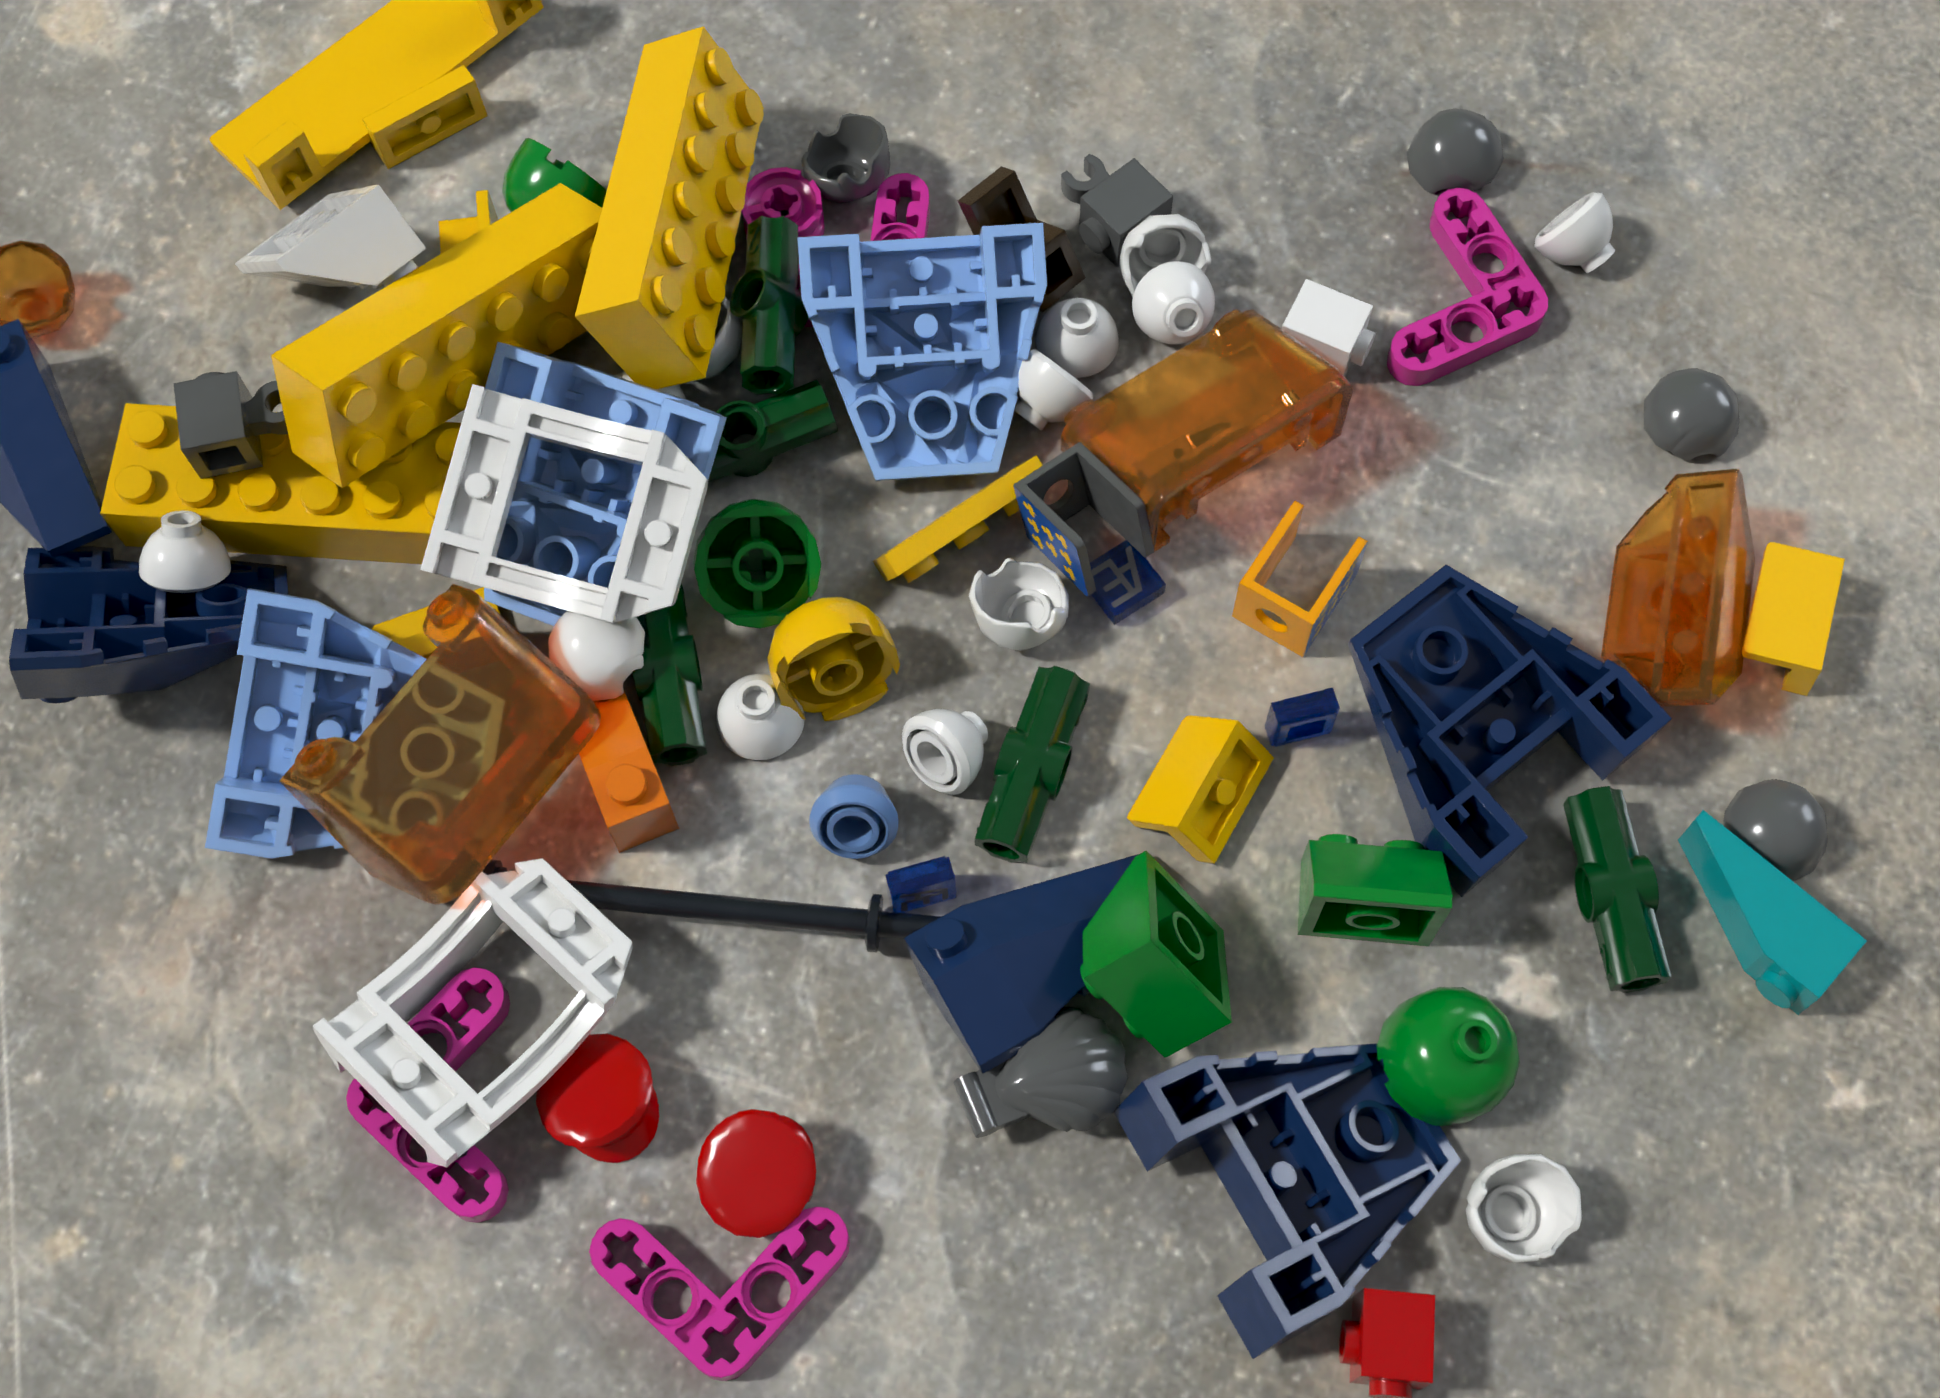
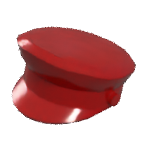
M608 1033L589 1034L575 1052L536 1093L537 1109L541 1122L547 1132L564 1145L576 1147L588 1157L602 1162L620 1163L641 1154L654 1139L660 1117L657 1094L652 1086V1072L647 1059L641 1051L626 1039Z
M757 1109L739 1111L716 1125L701 1147L696 1177L701 1204L714 1223L736 1236L762 1238L782 1231L799 1217L807 1202H810L816 1181V1162L813 1144L804 1128L796 1121L784 1115Z

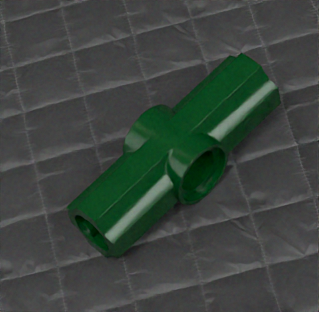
M760 216L748 224L746 271L735 284L730 298V311L734 316L743 320L740 369L742 387L757 395L764 393L780 395L794 387L795 339L805 327L809 318L802 302L801 291L797 289L799 262L798 225L784 216L777 218Z
M818 380L756 404L738 400L728 402L720 407L716 413L727 418L708 483L732 473L743 477L758 475L767 469L773 457L837 432L836 421ZM740 435H754V437L746 443H731L736 437Z
M682 583L673 606L637 616L645 631L644 653L642 654L644 666L633 671L637 695L644 705V722L653 763H663L670 766L693 763L695 759L707 754L698 691L703 690L702 677L693 634L689 635L688 613L686 611L685 593Z
M1058 666L1049 668L1038 667L1017 726H1011L1005 736L993 775V781L996 783L990 799L984 808L975 836V846L982 848L993 857L1011 863L1014 861L1027 863L1049 801H1055L1060 792L1072 755L1073 747L1070 743L1075 729L1079 725V719L1087 703L1090 683L1081 679L1075 672Z
M1610 786L1597 787L1568 797L1563 807L1578 862L1574 877L1577 903L1584 920L1587 923L1593 922L1610 991L1628 993L1646 990L1650 987L1666 983L1672 976L1655 916L1659 904L1657 878L1649 858L1645 855H1639L1622 789H1612Z

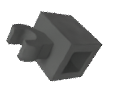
M1088 154L1084 157V172L1091 179L1088 181H1078L1066 170L1061 174V190L1067 199L1080 204L1079 233L1085 244L1097 254L1103 253L1116 267H1119L1121 249L1128 233L1149 216L1171 215L1173 195L1135 158L1109 175L1103 162L1096 156Z
M237 371L229 373L209 372L193 380L173 383L180 448L200 479L263 467L259 435L271 433L277 435L288 434L283 411L272 412L278 404H281L277 381H271L260 387L254 397L250 394Z

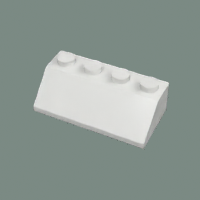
M378 184L328 194L237 261L235 265L243 274L326 287L347 286L349 289H352L355 286H359L361 289H364L367 286H372L373 289H376L383 284L386 287L415 270L417 265L412 259L425 250L426 247Z

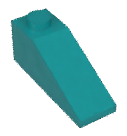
M1702 810L1678 839L1744 972L1756 981V987L1759 992L1776 1006L1790 1008L1797 1015L1802 1013L1823 995L1867 942L1865 938L1706 811Z

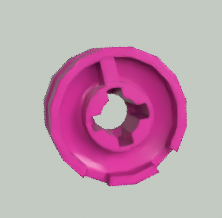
M788 167L770 168L755 175L747 183L745 205L741 211L746 239L748 224L760 216L768 218L781 217L780 210L789 211V215L784 217L798 225V237L824 235L825 225L821 191L815 181L811 180L809 182L802 176L800 170Z

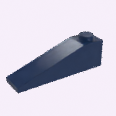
M16 319L0 326V503L55 558L112 533V530L100 514L102 503L51 367L21 321Z
M1137 855L961 905L904 938L925 990L983 1074L1015 1056L1019 1049L1028 1041L1040 1035L1056 1019L1055 1015L1077 993L1084 997L1089 993L1080 972V966L1083 963V931Z

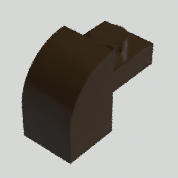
M1001 166L957 200L973 235H980L982 226L1043 223L1047 286L1043 302L1039 308L1040 312L1043 313L1086 278L1065 230L1036 219L1014 170Z

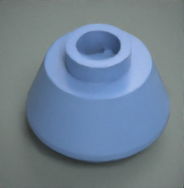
M851 774L833 781L818 797L811 808L809 824L814 838L826 850L844 858L860 859L880 853L893 842L897 835L899 818L896 808L879 782L865 775Z

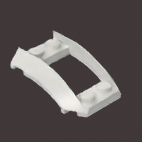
M472 384L420 570L611 623H617L671 607L678 596L707 492L708 479L664 432L612 422L529 399H521ZM530 437L642 465L608 588L496 558Z
M543 858L514 863L515 870L486 875L480 869L469 876V886L443 917L396 962L357 992L358 1000L329 1022L323 1017L313 1025L314 1033L339 1072L342 1073L344 1070H347L425 1149L428 1163L448 1167L515 1112L566 1062L615 1003L633 949L632 941ZM504 921L563 977L578 994L531 1047L477 1094L406 1022L416 1015L470 962Z

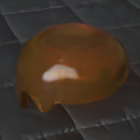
M19 240L0 246V326L19 319L32 338H38L59 331L73 313L76 297L74 282L66 260L44 243Z

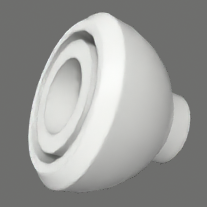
M1592 192L1573 203L1538 233L1535 238L1534 247L1552 262L1562 265H1580L1586 273L1599 267L1615 252V249L1609 243L1613 230L1612 212L1604 195Z
M1180 261L1167 262L1150 270L1138 283L1132 300L1133 316L1140 329L1150 338L1166 344H1182L1198 337L1209 325L1215 307L1214 291L1205 273L1190 263Z
M1070 298L1052 306L1042 318L1036 335L1037 351L1044 354L1075 378L1092 376L1104 370L1115 358L1119 346L1117 326L1110 313L1099 303L1086 298Z
M1036 349L1030 350L1027 360H1022L1017 393L1020 400L1015 405L1014 411L1042 431L1048 422H1065L1077 417L1094 402L1093 393L1086 386Z
M173 511L162 516L161 528L151 534L143 546L139 559V575L141 579L156 589L172 593H191L209 589L224 580L231 571L229 555L223 542L212 530L201 525L200 515L192 511Z
M751 674L735 681L722 695L716 714L717 729L723 743L735 754L751 760H767L788 751L799 739L805 719H801L798 712L790 707L781 705L772 677L768 674ZM795 699V701H796L797 705L799 706V708L801 709L802 713H804L802 706H801L800 703Z
M933 709L921 712L905 723L902 732L904 754L910 767L921 781L941 793L956 795L965 791L975 780L982 766L984 756L983 744L988 739L987 728L979 716L970 711H964L960 714L953 710Z

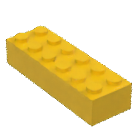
M704 26L644 44L575 313V318L635 383L656 390L706 378L711 350L715 344V331L720 308L725 297V285L731 257L735 251V239L740 215L745 205V192L750 169L754 163V151L759 127L764 116V108L760 97L753 89H749L733 67L728 53L716 44Z
M560 183L271 354L292 453L343 488L465 410L472 384L482 387L486 386L498 342L548 356L586 332L585 327L575 318V313L602 207Z
M125 403L100 514L125 546L143 547L151 534L161 528L162 516L169 512L183 510L199 514L201 525L212 530L223 542L227 552L422 564L461 423L444 422L421 439L416 440L379 464L373 470L368 471L347 486L341 488L292 453L288 434L277 435L273 433L259 435L263 467L200 479L180 448L176 406Z

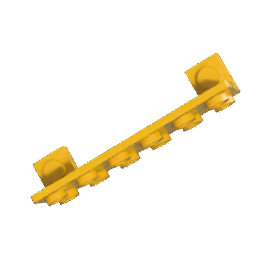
M391 0L210 137V142L220 155L281 210L371 141L362 118L462 65L468 67L544 8L542 1Z

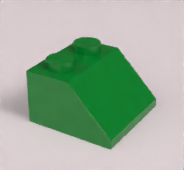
M1329 834L1321 836L1318 840H1309L1301 859L1298 935L1430 946L1452 910L1453 895L1442 851L1424 850V846L1421 843L1411 840H1393L1385 843L1384 846L1358 844L1356 838L1343 834Z
M1144 851L1133 859L1084 929L1083 963L1080 966V972L1089 992L1099 1000L1105 999L1123 1017L1126 1026L1136 1038H1145L1166 1058L1232 1023L1223 929L1147 851Z

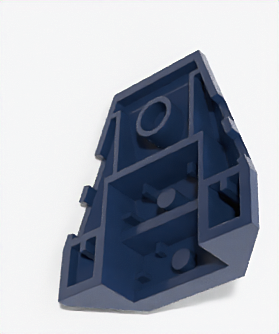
M96 546L78 547L55 558L44 548H28L23 573L28 614L27 629H14L9 655L10 671L21 699H40L47 703L57 704L70 702L77 697L163 690L237 655L247 589L288 595L287 566L230 560L231 571L219 584L198 592L172 593L156 589L143 581L139 575V562L114 560L113 548Z

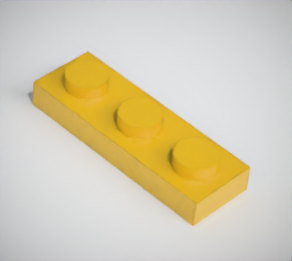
M1037 455L1019 464L872 562L886 582L903 574L907 582L910 583L939 564L934 552L952 540L959 550L989 531L990 529L984 519L999 509L1003 508L1008 517L1018 512L1019 506L1013 485L1043 466Z

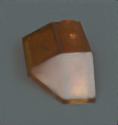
M1739 469L1676 474L1664 488L1666 493L1643 513L1616 546L1601 658L1604 662L1609 659L1626 669L1660 706L1714 705L1742 674L1744 656L1741 652L1749 619L1755 554L1743 475Z

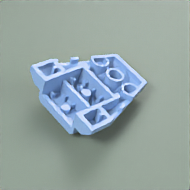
M1043 223L982 226L980 235L864 242L859 241V234L797 237L802 302L844 400L846 410L875 481L998 473L1018 398L1020 366L1022 360L1028 359L1034 327L1047 286Z
M501 342L497 343L485 386L486 389L521 399L525 398L629 426L664 432L707 479H709L727 418L714 411L699 407V404L581 364L559 360L542 353ZM530 437L496 558L608 588L642 465ZM484 588V601L552 626L567 611Z
M247 589L237 655H242L244 658L224 777L215 784L205 848L273 859L292 856L296 851L334 846V849L356 846L358 842L395 836L397 839L480 827L503 698L430 659L428 660L392 641V639L342 615L335 609L317 600Z

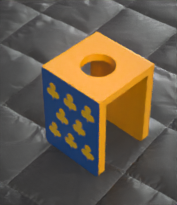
M1294 501L1240 581L1232 617L1304 657L1356 577L1368 541L1360 536L1356 539L1311 610L1307 612L1264 587L1295 540L1304 505ZM1262 609L1273 612L1274 614L1279 616L1286 623V625L1280 624L1272 620L1262 611Z

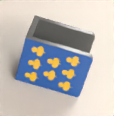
M1078 442L1013 485L1027 538L1087 597L1096 591L1086 545L1082 538L1064 522L1065 520L1090 505L1143 557L1146 558L1154 553L1151 531L1143 500L1081 442ZM1067 479L1068 487L1064 495L1057 502L1047 505L1043 499L1048 489L1054 483Z

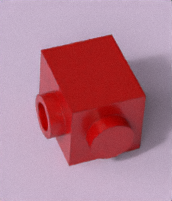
M1363 1288L1353 1297L1352 1320L1342 1321L1339 1336V1360L1342 1364H1350L1349 1383L1369 1385V1397L1412 1398V1389L1421 1390L1433 1383L1435 1295Z

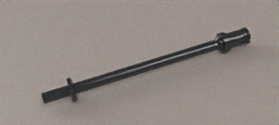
M427 858L420 875V888H423L420 896L422 900L427 901L434 899L456 902L469 886V876L480 869L483 873L489 875L507 872L508 869L503 867L501 860L485 859L482 865L437 861L436 859ZM567 880L597 909L865 935L867 951L877 953L880 937L904 939L906 936L942 917L883 911L882 894H873L869 901L868 909Z

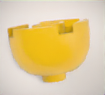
M844 597L820 598L805 603L786 615L774 631L767 657L772 681L781 705L792 708L798 712L801 719L805 720L804 713H802L795 699L800 703L803 711L809 713L821 712L824 721L840 720L860 713L879 701L889 690L885 680L891 674L892 668L898 674L900 667L897 649L881 619L865 605Z

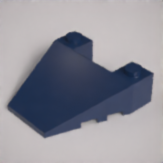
M1445 565L1351 638L1348 646L1415 842L1421 843L1424 846V850L1442 851L1449 883L1463 897L1508 860L1528 839L1526 833L1488 793L1489 789L1558 733L1603 781L1647 745L1672 718L1626 669L1609 659L1604 663L1570 644L1573 638L1554 627L1550 631L1517 613L1518 606L1452 567Z
M1377 1043L1312 1048L1308 1053L1277 1055V1051L1255 1052L1246 1058L1219 1059L1218 1055L1197 1056L1142 1081L1114 1112L1147 1172L1201 1146L1265 1256L1266 1262L1250 1269L1217 1295L1252 1359L1303 1333L1341 1307L1356 1290L1355 1286L1368 1270L1392 1246L1391 1242L1400 1231L1419 1213L1461 1161L1440 1126H1434L1410 1116L1391 1098L1384 1084L1389 1079L1384 1071L1383 1059L1378 1061Z

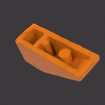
M562 680L554 683V688L585 772L619 853L680 829L625 691L614 699L591 702L572 693Z

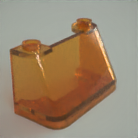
M1236 309L1224 315L1208 333L1096 401L1093 399L1087 400L1074 407L1064 419L1066 426L1061 435L1060 450L1063 453L1078 442H1081L1143 500L1155 552L1170 543V536L1164 530L1168 523L1178 518L1181 513L1186 520L1197 514L1199 499L1288 444L1295 451H1298L1306 446L1308 439L1313 447L1318 450L1341 436L1353 394V386L1337 367L1253 309L1241 312L1239 309Z
M452 584L446 592L431 602L423 623L424 634L437 648L355 742H351L344 738L331 737L310 742L298 753L293 766L279 780L372 877L426 903L435 905L447 903L457 898L473 883L594 736L601 721L599 708L582 688L476 592Z

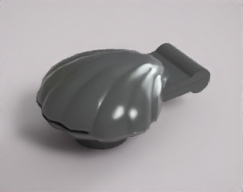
M1063 1007L1055 1015L1056 1019L1040 1035L1031 1039L1020 1048L1015 1056L984 1074L981 1070L954 1080L953 1083L975 1137L981 1138L990 1135L999 1129L1029 1117L1066 1132L1071 1129L1088 1131L1094 1128L1101 1120L1106 1119L1115 1112L1121 1103L1120 1096L1128 1080L1125 1067V1049L1121 1040L1110 1032V1029L1103 1020L1085 1014L1079 1008Z

